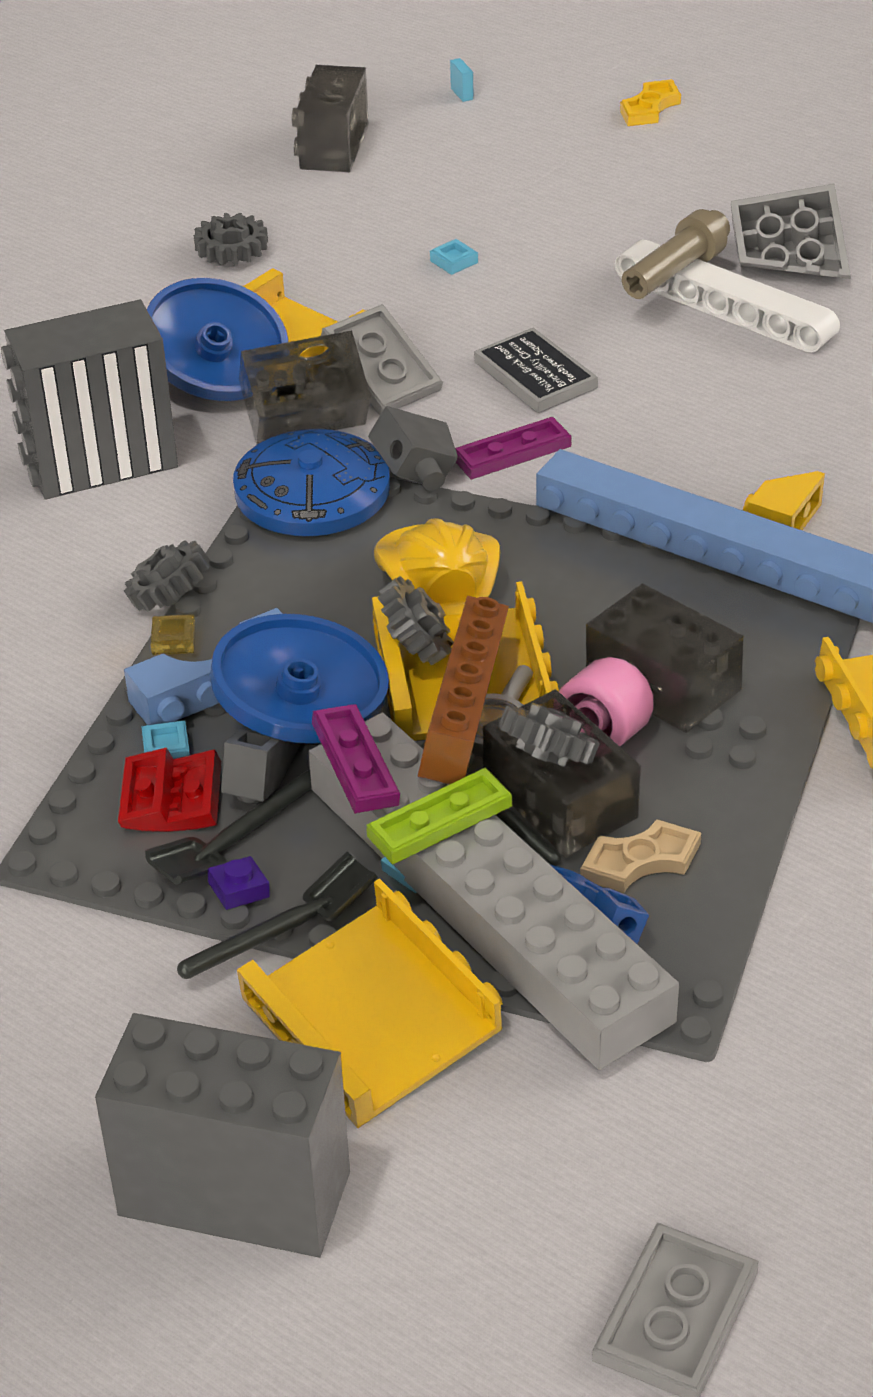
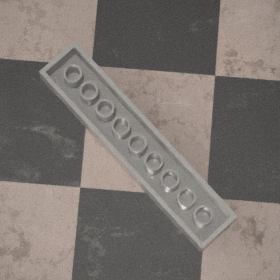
M382 712L365 721L400 792L399 806L354 814L322 744L309 750L312 790L381 858L385 856L367 837L366 824L450 785L417 776L424 749ZM496 815L393 864L405 876L404 880L599 1071L677 1022L679 982Z

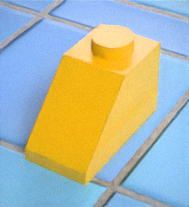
M815 471L765 480L754 494L750 493L748 495L743 511L803 530L822 505L825 473Z

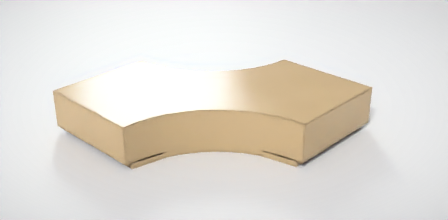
M656 820L649 829L634 836L625 838L600 836L595 841L580 868V875L599 886L624 893L636 880L650 874L669 872L685 875L701 844V832Z

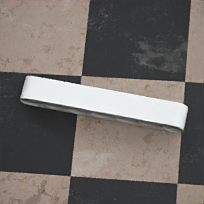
M644 239L637 241L616 258L615 270L622 279V275L627 269L661 245ZM696 259L652 291L805 352H816L836 335L840 329V321L837 315L829 308Z

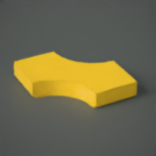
M672 79L644 82L643 90L638 95L620 101V113L627 126L658 123L661 111L681 104V93Z

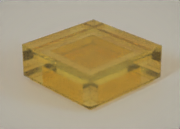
M172 615L152 617V655L194 653L195 616Z

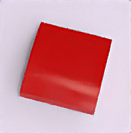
M165 747L125 757L118 823L121 828L169 832L200 829L217 825L222 761L216 750L213 749L173 759L169 750Z

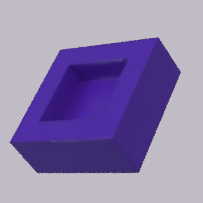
M251 856L231 860L227 863L208 868V883L226 910L270 897L269 881Z

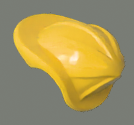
M439 518L429 519L425 524L397 529L384 536L374 548V559L380 570L386 572L391 580L397 579L399 576L405 581L411 580L414 588H423L435 603L440 604L446 615L462 614L467 595L476 598L489 597L495 583L501 552L499 542L494 537L475 532L467 524L461 526L451 522H444Z

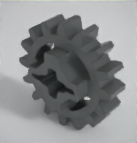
M224 213V217L211 216V222L201 221V227L194 229L195 251H198L200 258L207 257V262L209 263L215 260L220 265H224L228 261H232L234 265H238L239 260L251 262V256L261 257V250H267L268 248L267 227H264L262 220L255 221L253 215L245 217L242 213H238L230 217L228 213Z
M184 540L177 547L174 544L169 545V547L168 545L156 549L154 554L137 565L135 571L131 573L133 578L125 582L127 588L124 592L138 611L144 608L147 612L151 611L157 604L160 608L165 605H173L187 591L195 588L198 581L203 579L201 573L209 569L207 563L210 560L196 541L188 544Z
M399 576L379 590L381 595L378 597V600L385 606L381 611L388 617L389 624L386 627L393 639L399 640L412 655L418 653L423 663L428 661L431 665L438 663L451 653V646L454 642L447 635L450 633V629L444 623V616L446 614L440 604L435 603L423 588L415 589L411 580L405 581Z
M531 703L529 710L519 709L511 705L510 707L506 706L498 725L501 730L508 732V735L517 738L514 745L516 748L524 750L531 754V756L545 762L549 761L564 767L567 766L569 759L575 762L580 761L585 764H592L600 744L597 742V739L580 732L583 722L566 715V713L536 703Z

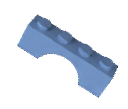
M275 608L250 619L282 613L278 608ZM160 654L125 668L124 674L130 704L147 725L175 722L218 704L219 702L214 695L210 682L212 659L189 662Z

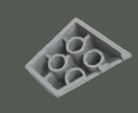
M834 183L731 201L732 224L741 266L851 279Z

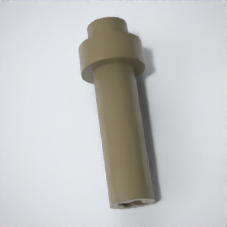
M698 209L682 219L676 226L674 237L623 273L622 285L627 294L635 299H643L696 259L708 262L721 253L727 245V236L730 233V224L726 216L717 210Z

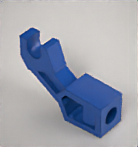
M551 865L628 937L638 944L649 914L635 898L610 888H602L580 874Z

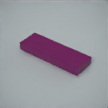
M549 417L455 448L457 452L455 463L472 480L557 452L559 449L569 448L572 445V436L554 417Z
M353 704L313 711L312 725L354 814L399 806L400 792L357 705Z

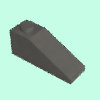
M242 726L224 744L221 792L236 795L238 800L247 803L263 802L280 786L301 743L271 738L246 726Z

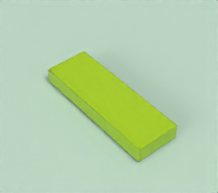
M483 768L366 824L367 837L393 865L512 807V794L486 768Z

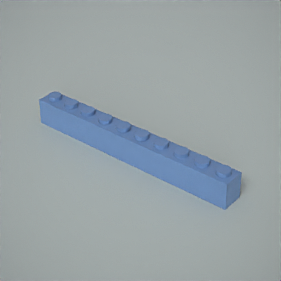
M559 449L536 474V505L873 623V554Z

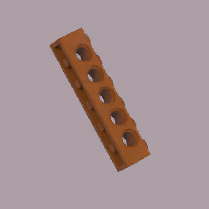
M467 595L429 725L418 777L446 784H452L466 777L509 608L508 605L500 604L489 597L476 598Z

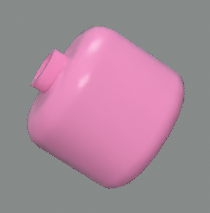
M607 657L593 661L563 685L556 698L555 706L556 710L583 722L580 732L586 733L589 737L598 740L597 742L600 744L596 754L600 755L617 750L649 722L654 710V701L648 680L638 668L623 659Z

